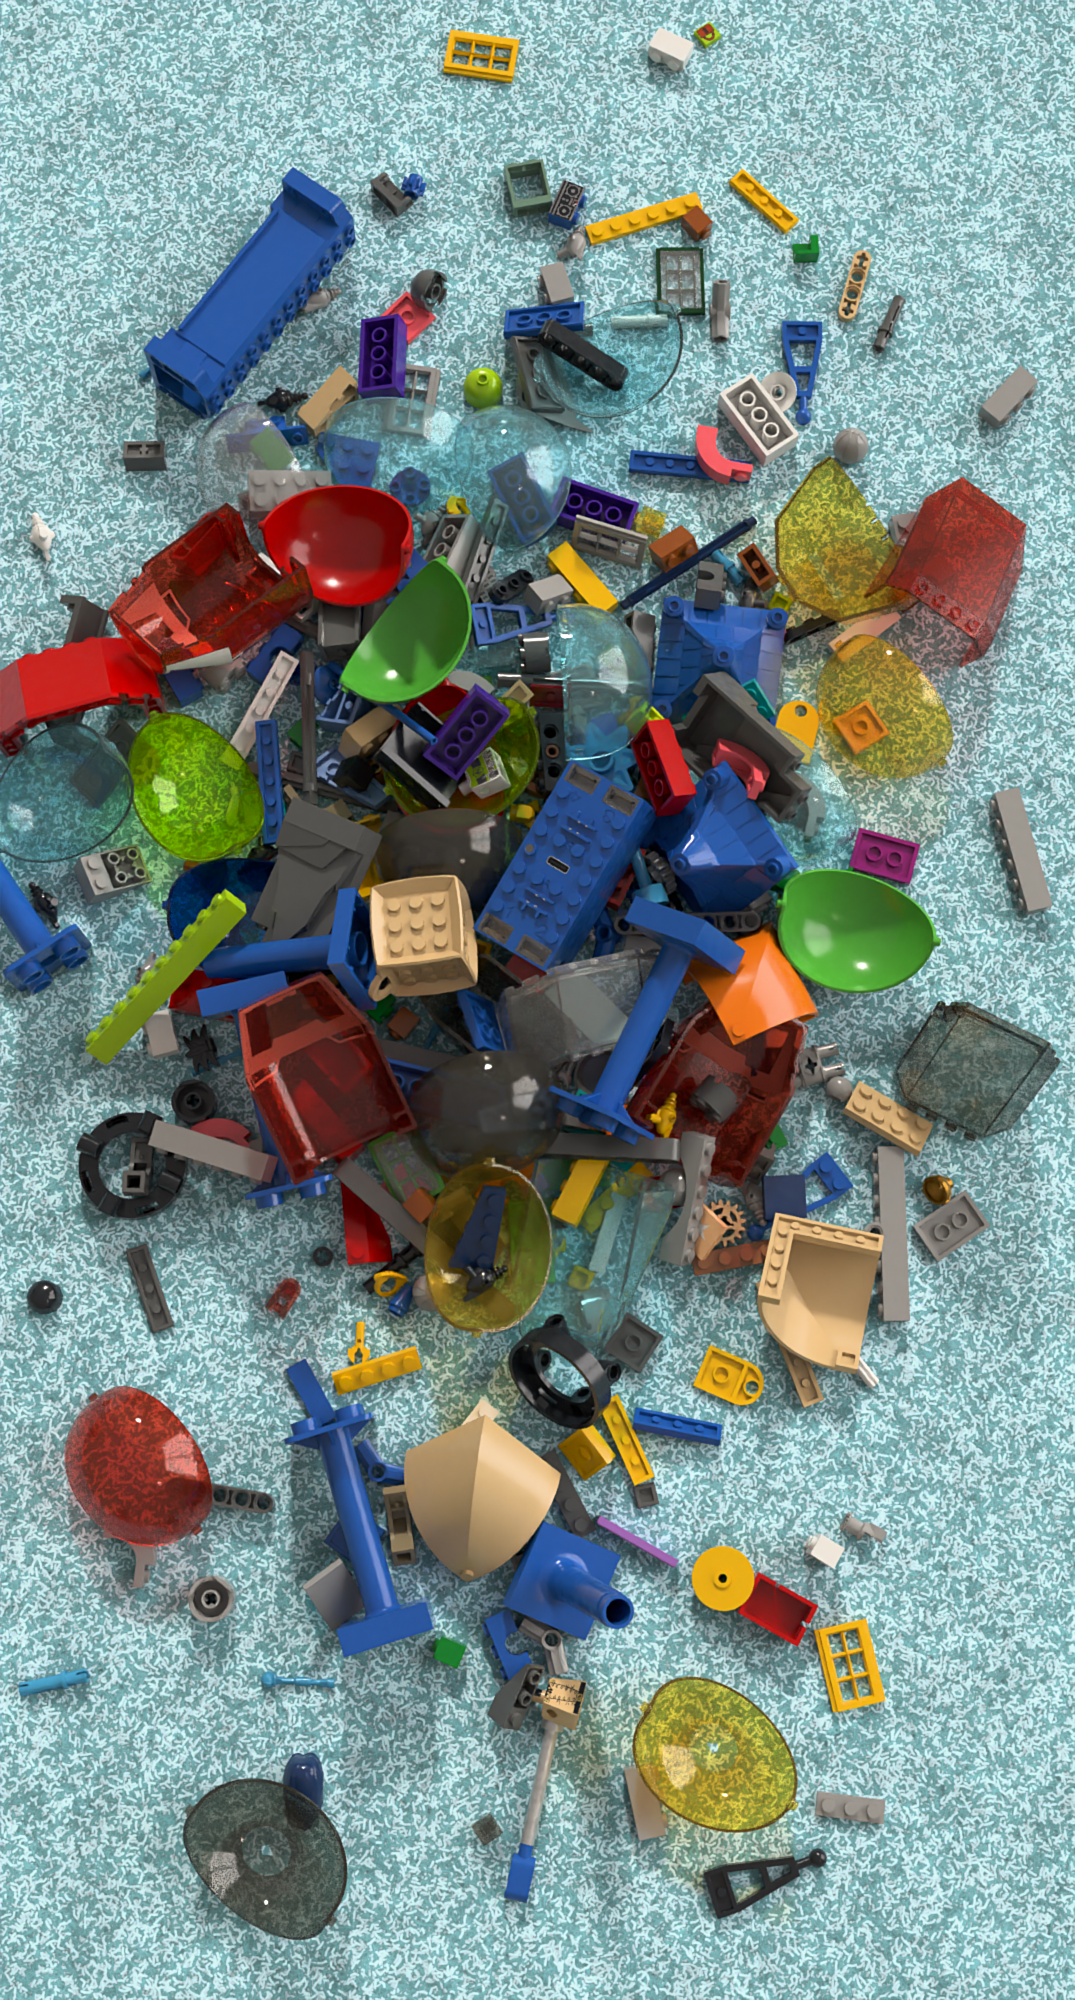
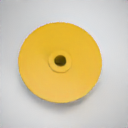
M717 1546L710 1548L701 1554L695 1562L692 1571L693 1589L700 1601L711 1609L718 1611L736 1609L748 1600L753 1591L754 1571L752 1565L743 1553L732 1547ZM723 1574H725L727 1577V1581L725 1583L721 1580V1576Z

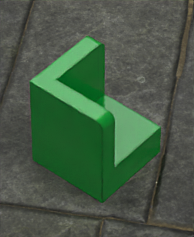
M810 235L808 244H793V263L817 262L819 256L818 235Z

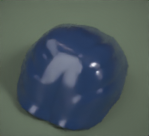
M312 1752L305 1755L301 1753L293 1754L287 1762L283 1774L285 1802L289 1817L297 1822L299 1828H303L305 1831L308 1828H312L314 1821L321 1816L323 1804L324 1772L321 1761Z

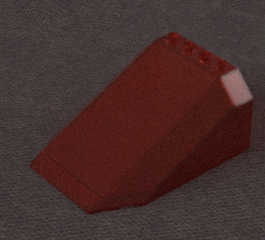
M961 477L923 500L864 597L867 599L886 586L913 595L973 640L958 664L963 667L984 657L996 636L1023 569L1026 524L964 477Z

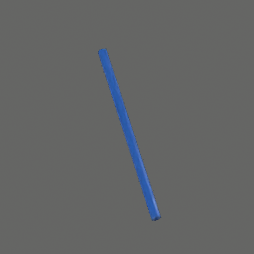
M334 661L328 663V668L341 676L344 669ZM376 703L431 745L437 743V737L392 704Z

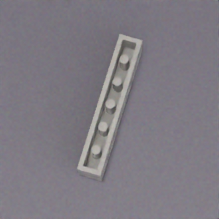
M1019 787L995 792L991 800H989L991 812H995L997 818L995 820V828L997 832H1001L1002 839L1000 840L1002 851H1006L1008 857L1006 859V867L1008 871H1012L1013 879L1011 883L1013 890L1018 892V908L1020 911L1023 910L1024 916L1047 911L1053 905Z
M160 1120L155 1121L148 1145L156 1147L155 1151L168 1155V1152L174 1153V1158L186 1161L188 1157L193 1159V1164L203 1167L207 1163L212 1165V1170L224 1173V1169L231 1171L230 1176L242 1179L244 1175L250 1177L249 1182L259 1185L262 1184V1181L271 1183L278 1161L276 1156Z

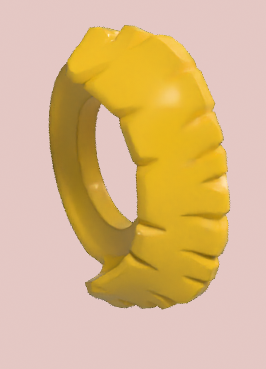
M450 497L446 504L448 514H461L457 506L462 509L464 514H470L469 508L466 506L467 498Z
M394 1271L377 1273L374 1275V1290L379 1296H391L399 1290L400 1286L406 1284L407 1277ZM389 1278H395L394 1288L389 1292H381V1285Z

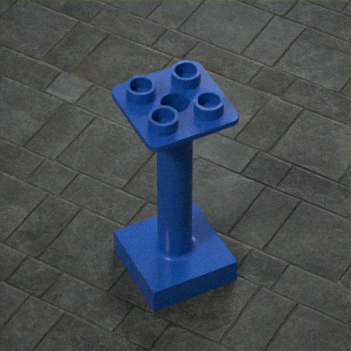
M0 859V917L25 953L23 957L6 967L2 973L20 992L28 989L31 994H36L53 982L49 974L64 965L67 970H73L82 965L89 958L86 950L92 944L77 924H73L52 936Z
M635 896L624 920L662 948L594 1092L575 1096L552 1085L548 1090L560 1097L555 1108L578 1118V1121L599 1131H602V1129L606 1130L616 1138L636 1146L640 1136L653 1141L655 1135L634 1124L624 1108V1103L691 961L695 960L735 975L745 953L744 949L706 920Z
M280 971L197 990L196 992L202 1017L206 1020L233 1016L241 1048L238 1012L246 1006L289 986L285 972ZM287 995L283 997L285 999L267 1007L293 1001L292 996ZM263 1003L243 1014L250 1056L271 1046L272 1035L267 1018L266 1005ZM275 1063L262 1069L261 1072L258 1071L250 1076V1081L257 1080V1077H261L262 1074H266L269 1070L271 1072V1069L275 1067ZM278 1068L277 1074L259 1084L253 1091L249 1084L264 1151L266 1154L278 1157L271 1183L262 1181L261 1185L244 1194L245 1200L255 1198L257 1210L283 1204L285 1202L283 1191L299 1188L301 1199L325 1194L328 1191L325 1181L334 1178L332 1172L323 1173L302 1166L280 1069Z
M360 1403L335 1410L337 1423L323 1427L320 1417H312L290 1424L293 1436L284 1439L285 1445L296 1444L320 1451L365 1609V1616L345 1622L336 1630L344 1657L432 1630L436 1624L429 1596L401 1605L398 1602L352 1439L369 1421L377 1419L376 1414L373 1412L365 1414L363 1404Z

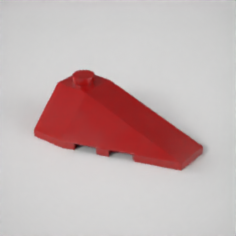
M341 1182L345 1241L349 1267L390 1262L392 1260L391 1241L380 1216Z

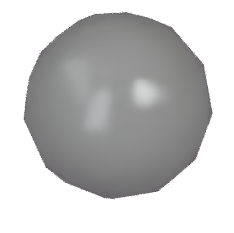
M836 1076L830 1079L826 1085V1095L837 1102L843 1103L852 1095V1084L845 1077Z

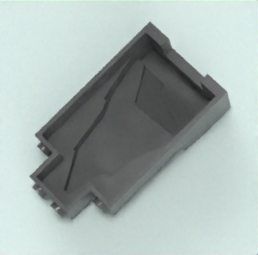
M727 672L703 674L693 690L698 699L682 723L671 725L675 731V737L678 745L681 747L682 755L688 768L700 779H703V775L707 770L715 768L712 766V753L718 738L746 747L758 755L766 763L770 771L763 792L758 793L754 802L765 817L768 813L778 824L792 821L797 815L796 810L809 798L808 793L812 789L809 784L795 773L802 765L801 760L805 754L758 712L756 708L758 703ZM737 776L746 789L745 782L739 776Z
M293 797L275 844L278 847V859L251 917V920L258 923L256 927L266 931L262 942L331 935L338 890L355 887L359 891L382 836L365 826Z

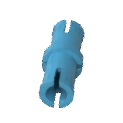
M720 549L712 553L710 558L715 563L724 564L723 572L727 573V577L736 587L746 581L747 578L736 568V564L730 561Z

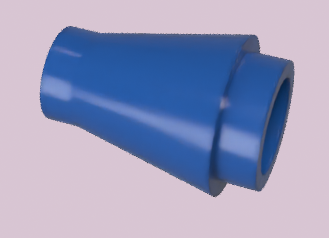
M404 1284L388 1303V1311L403 1318L404 1314L408 1313L412 1301L413 1287Z

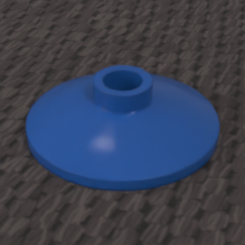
M328 665L319 667L315 671L314 687L315 698L326 706L329 698L332 699L339 690L337 687L340 685V676L329 669Z

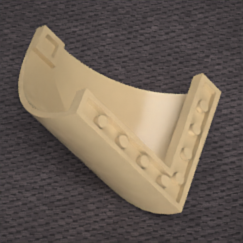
M775 1213L757 1297L760 1318L771 1336L791 1353L808 1362L828 1369L856 1375L884 1235Z
M486 1415L407 1450L404 1461V1483L408 1505L422 1538L433 1554L448 1569L466 1582L497 1569L526 1544L547 1514L555 1497L561 1473Z

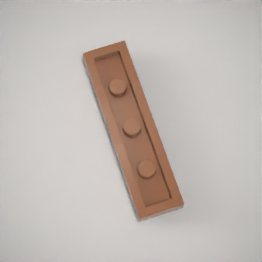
M770 1239L712 1250L705 1260H700L695 1255L692 1261L694 1275L699 1276L765 1263Z

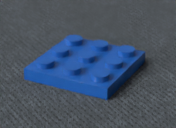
M466 989L457 991L456 994L459 999L457 1003L464 1013V1023L472 1035L471 1043L473 1047L503 1061L512 1059L513 1056L493 1002Z

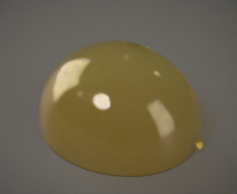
M858 634L850 637L845 642L839 640L834 645L836 650L827 659L820 672L815 697L820 723L833 746L857 767L886 778H909L921 775L936 765L943 767L947 763L946 756L950 753L953 745V730L948 712L928 678L905 654L880 638Z
M486 1158L484 1163L473 1164L460 1170L441 1191L432 1210L426 1232L424 1249L425 1276L431 1299L437 1311L453 1327L470 1331L474 1338H481V1333L499 1332L513 1327L532 1311L546 1287L553 1256L552 1228L545 1203L529 1179L511 1167L495 1163V1158ZM483 1185L506 1187V1197L493 1267L496 1269L497 1266L501 1268L502 1265H506L508 1271L503 1273L500 1279H495V1284L491 1289L464 1302L462 1299L467 1294L466 1285L470 1278L462 1268L449 1267L448 1262L456 1250L455 1247L458 1240L462 1237L464 1227L472 1215V1209Z
M680 1677L662 1685L648 1703L644 1701L641 1704L639 1710L642 1713L638 1719L633 1736L632 1750L634 1762L641 1779L649 1791L673 1813L707 1829L741 1833L765 1828L782 1818L788 1810L795 1811L799 1803L796 1802L795 1797L798 1778L792 1753L775 1724L758 1706L744 1695L714 1680L701 1677ZM707 1743L718 1744L719 1751L712 1753Z

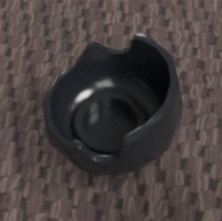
M41 1280L35 1282L28 1289L26 1299L32 1310L41 1314H50L57 1311L62 1305L63 1294L57 1284L48 1280Z

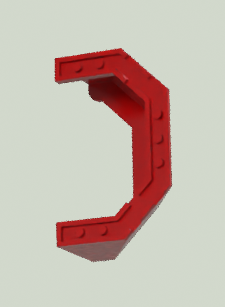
M88 637L84 639V642L76 644L74 642L66 643L58 649L47 648L42 651L43 653L35 655L33 653L25 654L22 658L15 660L0 671V750L6 758L27 752L25 744L19 738L25 734V728L32 729L40 723L106 705H121V701H128L129 705H141L148 719L168 714L157 671L150 667L136 653L125 638ZM131 639L142 653H148L152 657L147 639Z

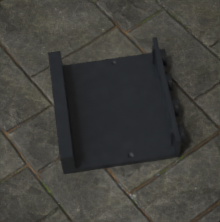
M419 701L406 713L408 717L433 735L443 724L441 720ZM400 721L372 760L437 816L447 808L450 803V797L466 774L464 772L456 781L423 756V748L428 742Z

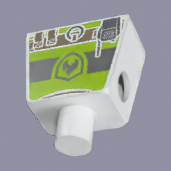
M491 747L484 750L466 769L467 780L459 785V789L464 796L473 791L481 799H484L509 788L511 784L501 757Z

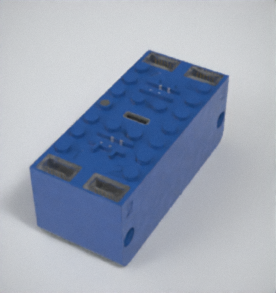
M571 759L473 929L543 971L562 978L571 966L657 817L655 814L656 810L642 798Z

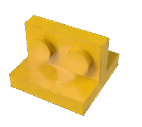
M593 1425L585 1429H578L558 1445L584 1481L608 1465L616 1457V1454Z

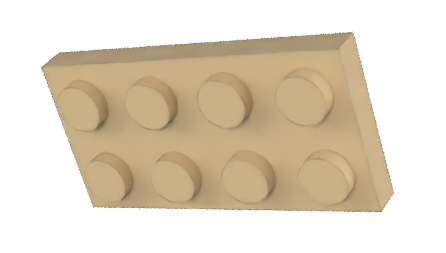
M861 1081L857 1083L842 1111L843 1114L916 1157L921 1152L934 1125Z

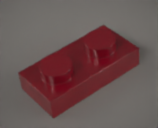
M530 685V691L534 694L530 698V707L571 709L572 686Z

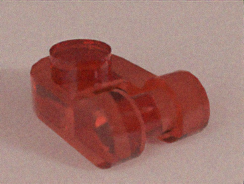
M293 1278L283 1280L265 1308L270 1311H276L279 1313V1317L285 1319L301 1293L300 1283ZM280 1297L287 1300L284 1306L278 1303Z

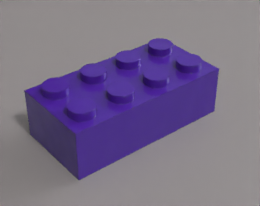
M399 314L361 319L358 394L366 404L404 399L407 325Z
M562 476L550 508L558 522L556 525L572 531L574 530L577 514L631 531L638 514L639 503ZM582 527L581 531L591 533L594 535L598 534V532ZM602 534V537L618 542V538Z
M475 683L434 734L438 739L437 743L431 745L428 742L423 748V756L457 781L510 716L509 709Z

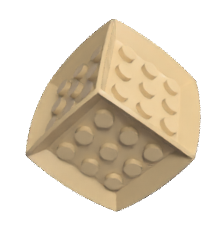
M455 875L414 877L380 884L371 888L370 930L377 975L369 987L368 995L374 1001H380L390 993L394 996L432 995L461 990L477 984V943L475 930L473 929L474 921L470 900L464 885ZM386 977L388 984L382 990H379L381 982Z

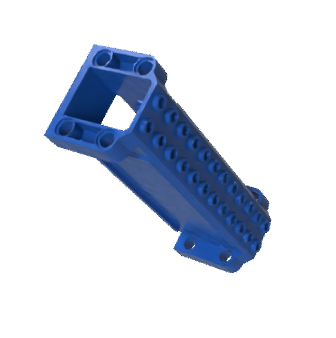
M294 167L282 179L283 191L270 205L271 214L179 325L178 331L171 327L162 339L154 336L144 348L155 387L165 394L168 393L169 397L197 416L201 415L200 418L203 420L212 418L215 413L220 412L225 400L232 397L237 385L245 381L250 369L257 366L262 354L269 351L274 339L281 336L287 323L294 320L299 308L306 305L311 293H315L318 290L320 282L324 277L327 278L330 275L332 267L336 262L339 263L342 260L344 252L351 248L356 241L353 216L346 209L344 202Z

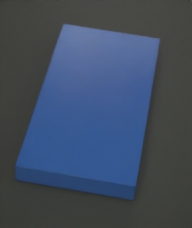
M579 301L506 310L503 331L504 339H510L512 336H538L543 323L548 319L557 321L572 332L583 331L585 302Z

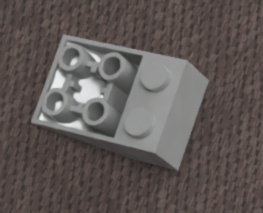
M138 844L80 857L73 867L88 905L106 901L152 882Z

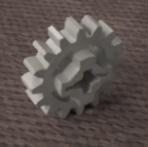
M654 851L644 856L652 884L663 883L667 895L676 891L677 884L674 878L676 874L667 859L660 857Z

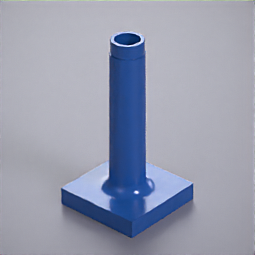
M355 887L338 890L331 935L218 947L213 949L203 960V969L209 979L260 976L280 971L294 973L330 969L359 1010H370L377 1007V1001H374L368 995L369 987L377 975L371 940L370 909Z
M543 1520L529 1539L502 1603L508 1608L585 1641L594 1620L607 1627L621 1629L631 1622L634 1615V1607L630 1599L609 1586L621 1555Z

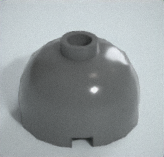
M434 269L420 271L410 283L413 302L420 308L433 312L432 309L437 301L438 305H440L447 294V289L444 288V282H447L446 275ZM426 298H429L432 300H436V302L426 303L425 300Z

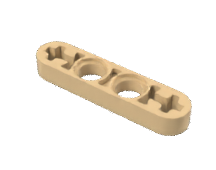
M865 250L857 251L853 257L838 309V318L843 322H851L857 312L871 263V255ZM864 257L862 268H858L859 259ZM858 274L862 277V280L855 282L851 276ZM850 291L855 292L857 298L850 299L846 294ZM847 304L851 305L848 316L844 315Z

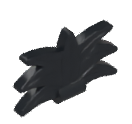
M205 1024L202 1025L200 1037L195 1029L192 1030L191 1041L186 1036H183L185 1044L190 1049L185 1054V1057L193 1058V1067L196 1073L199 1072V1065L205 1070L210 1071L208 1060L215 1066L221 1067L215 1057V1052L217 1051L213 1038H208Z

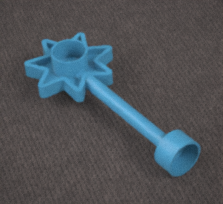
M588 723L586 744L566 746L567 756L629 792H635V786L629 771L638 765L632 749L627 748L630 733L627 726L621 725L605 736L594 723ZM639 847L631 864L640 889L631 894L632 899L634 900L635 896L666 906L669 904V899L664 884H652Z

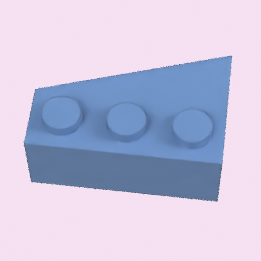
M339 685L337 693L332 699L329 698L326 708L321 715L318 714L315 720L323 730L343 734L345 728L369 713L372 702L364 700L351 692L345 694L340 690L342 685Z

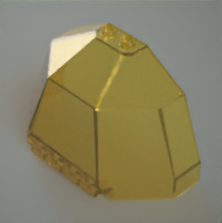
M828 456L809 471L775 519L776 570L779 573L777 575L778 580L783 586L786 585L788 587V596L794 603L797 602L844 625L907 609L923 598L913 572L908 567L909 565L901 553L893 557L899 550L891 537L883 540L888 535V532L880 520L872 524V521L877 518L874 510L870 505L866 506L867 500L839 463L831 456Z

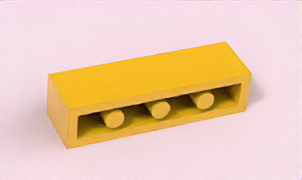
M567 541L547 555L546 566L552 574H560L574 590L572 597L578 604L582 603L585 606V612L589 618H595L599 622L617 608L618 600Z
M574 1160L569 1170L572 1172L569 1179H565L560 1187L562 1193L559 1199L555 1198L550 1207L552 1217L576 1229L610 1161Z

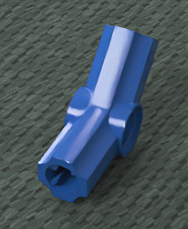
M605 906L594 924V935L597 941L591 963L610 967L614 947L620 942L622 934L615 930L614 923Z
M368 1438L354 1447L357 1458L372 1481L396 1486L405 1485L404 1467L384 1463ZM376 1465L384 1468V1475L381 1478H375L372 1474V1470Z

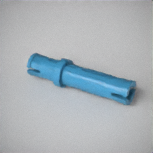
M87 1668L72 1672L65 1670L57 1675L19 1682V1693L21 1697L54 1689H69L73 1685L88 1683L89 1672Z

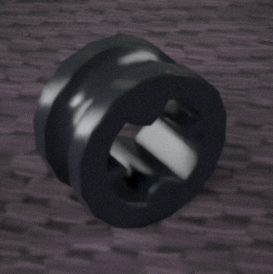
M318 1247L313 1253V1260L317 1265L325 1267L332 1262L333 1254L327 1247ZM327 1251L326 1255L329 1256V1259L327 1261L324 1260V1263L319 1262L320 1258L317 1257V1254Z

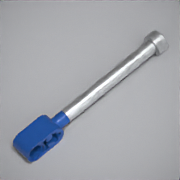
M542 1718L541 1728L545 1730L518 1854L513 1853L507 1887L504 1893V1898L527 1903L536 1858L531 1856L558 1732H563L564 1726Z

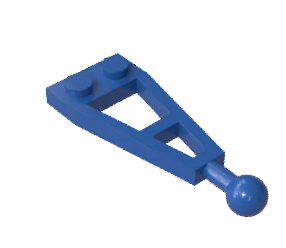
M782 321V347L788 373L795 381L797 387L796 400H799V411H797L795 419L798 424L806 425L811 421V413L807 410V400H811L820 356L822 321ZM789 343L815 344L812 365L794 366ZM797 375H809L807 391H800Z
M492 602L471 604V627L475 647L499 644L517 638L519 633L535 632L550 627L552 621L562 620L565 623H572L577 617L576 611L573 608L566 607L561 612L540 614L543 622L527 626L525 614L536 615L529 606L498 605ZM491 611L516 613L519 629L496 636Z
M828 1152L811 1163L801 1174H805L806 1179L814 1171L831 1193V1195L806 1206L807 1213L836 1200L853 1187V1184ZM766 1220L767 1224L765 1226L760 1224L751 1225L747 1230L748 1238L754 1242L760 1241L764 1236V1232L773 1226L774 1220Z

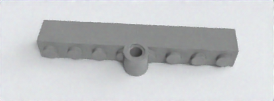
M878 1146L875 1148V1152L871 1153V1163L875 1165V1173L872 1174V1186H876V1195H873V1208H877V1216H874L873 1222L866 1225L862 1231L870 1232L871 1229L877 1231V1234L884 1235L881 1255L876 1269V1273H879V1282H876V1295H880V1304L876 1306L877 1317H881V1322L910 1321L904 1149L899 1146Z

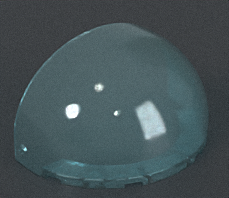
M557 604L556 637H559L561 653L565 760L594 759L613 754L630 744V741L648 721L650 716L653 686L649 661L636 635L614 614L589 604Z

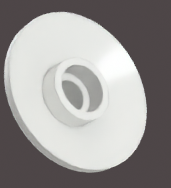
M784 372L768 374L762 380L761 385L779 409L784 412L793 405L796 399L797 387L795 381ZM781 389L783 394L779 397L777 393Z

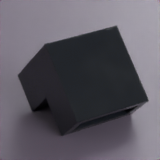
M355 755L341 761L332 781L341 789L350 786L359 794L367 791L376 770L361 757Z

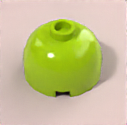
M486 367L472 370L466 376L463 384V393L466 401L471 406L479 409L495 406L501 400L503 394V385L499 375L494 370Z

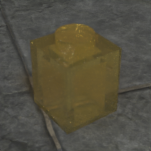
M644 506L642 512H637L634 523L637 524L636 531L659 539L667 514Z

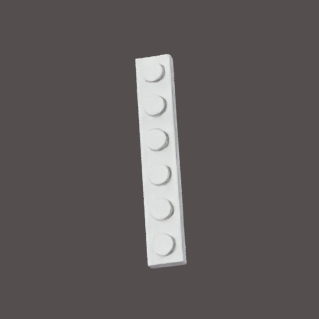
M280 651L223 754L221 761L237 770L240 769L256 740L255 722L268 719L299 660Z

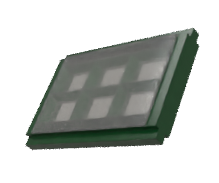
M656 248L657 313L671 312V316L705 315L703 248Z

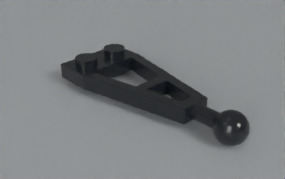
M667 1018L660 1027L631 1090L657 1063L662 1055L666 1056L672 1046L669 1043L675 1035L673 1031L675 1022Z
M816 1848L810 1852L809 1856L796 1861L794 1856L722 1864L702 1871L717 1919L738 1913L800 1876L798 1871L811 1865L816 1868L823 1867L827 1862V1855L822 1849ZM789 1865L790 1872L771 1882L766 1867ZM759 1868L764 1887L736 1902L727 1872Z

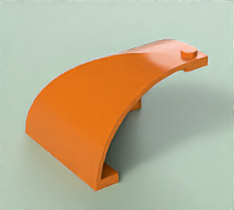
M772 921L761 925V927L754 931L746 932L731 939L745 950L735 975L692 960L682 980L684 985L696 981L719 1017L732 1047L790 1020L796 1019L798 1024L801 1025L819 1016V1012L798 971L790 964L782 951L778 934Z

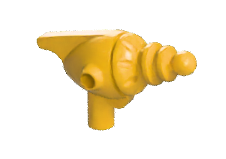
M674 1092L670 1093L669 1097L664 1101V1105L656 1109L654 1114L651 1112L646 1114V1120L655 1123L656 1130L661 1138H669L673 1124L676 1121L677 1114L674 1109L676 1108L677 1101L675 1099L677 1095Z

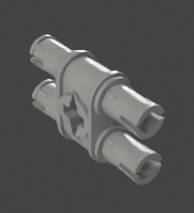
M833 1042L819 1047L812 1045L810 1048L799 1051L795 1050L791 1068L796 1067L799 1072L798 1075L788 1077V1085H786L784 1092L799 1087L807 1089L809 1086L819 1083L825 1084L828 1082V1079L845 1075V1068L841 1069L844 1067L842 1062L826 1067L821 1064V1059L839 1055V1049H834L837 1047V1043ZM808 1062L810 1065L814 1064L815 1066L812 1069V1072L810 1071V1069L805 1068Z

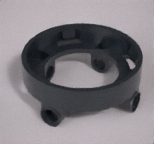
M147 1110L144 1113H122L103 1121L90 1134L83 1133L76 1147V1150L80 1152L79 1178L86 1195L98 1207L97 1210L124 1220L147 1219L166 1210L180 1195L187 1178L188 1160H176L172 1152H168V1155H165V1170L159 1178L157 1187L148 1196L133 1199L119 1197L106 1188L99 1172L101 1154L110 1141L117 1136L130 1132L143 1133L151 1137L155 1121H162V1117ZM157 1201L159 1208L155 1209L153 1206L143 1210V1215L137 1214V1208L146 1207Z
M554 1314L545 1320V1324L542 1327L528 1331L511 1349L508 1357L511 1377L525 1400L550 1421L570 1429H585L593 1425L608 1408L611 1401V1386L620 1379L622 1373L621 1365L618 1362L597 1360L588 1349L572 1338L562 1314ZM541 1348H548L569 1361L583 1376L588 1386L579 1388L571 1397L557 1390L543 1374L551 1364V1353Z

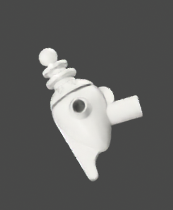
M33 513V528L31 536H29L30 542L35 543L43 550L46 561H51L48 550L52 539L55 537L54 531H51L44 524L38 513Z

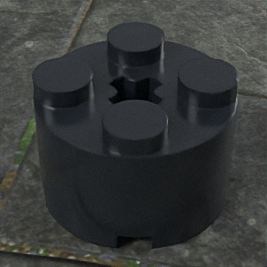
M191 1079L182 1082L171 1097L174 1113L181 1121L191 1126L212 1119L217 1112L218 1101L215 1093L206 1083L200 1080ZM196 1098L199 1103L196 1104V1107H193L191 1103Z

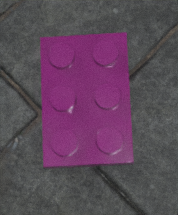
M859 828L848 868L853 867L855 871L909 886L920 844Z

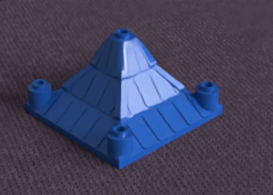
M678 596L664 597L651 705L664 719H669L671 724L682 723V715L689 712L698 699L693 690L703 674L725 671L740 685L755 678L776 712L785 626L788 621L787 612L781 608L766 610L719 604L718 610L694 607V601L682 600ZM775 716L767 719L775 727Z
M723 761L715 768L709 769L704 773L703 779L695 784L697 794L678 815L661 816L655 819L640 845V848H649L651 852H657L660 857L667 859L676 874L674 876L675 883L677 884L676 888L693 912L742 911L799 867L754 800L747 797V790L727 761ZM707 916L705 920L714 926V919ZM727 916L726 923L730 921L733 917Z

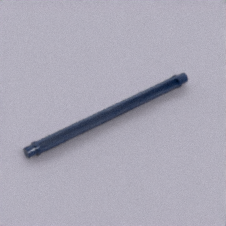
M753 516L747 520L744 519L724 534L700 548L699 552L668 572H663L630 595H627L620 602V606L623 610L630 606L633 607L697 565L700 561L711 556L717 549L723 548L744 533L750 531L757 524V520Z

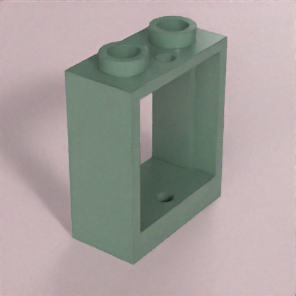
M531 159L527 162L511 163L504 166V178L513 218L549 212L552 206V197L543 159ZM539 174L543 196L516 200L511 179Z

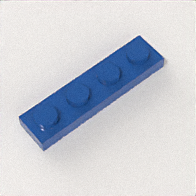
M636 1407L632 1429L719 1446L722 1425Z

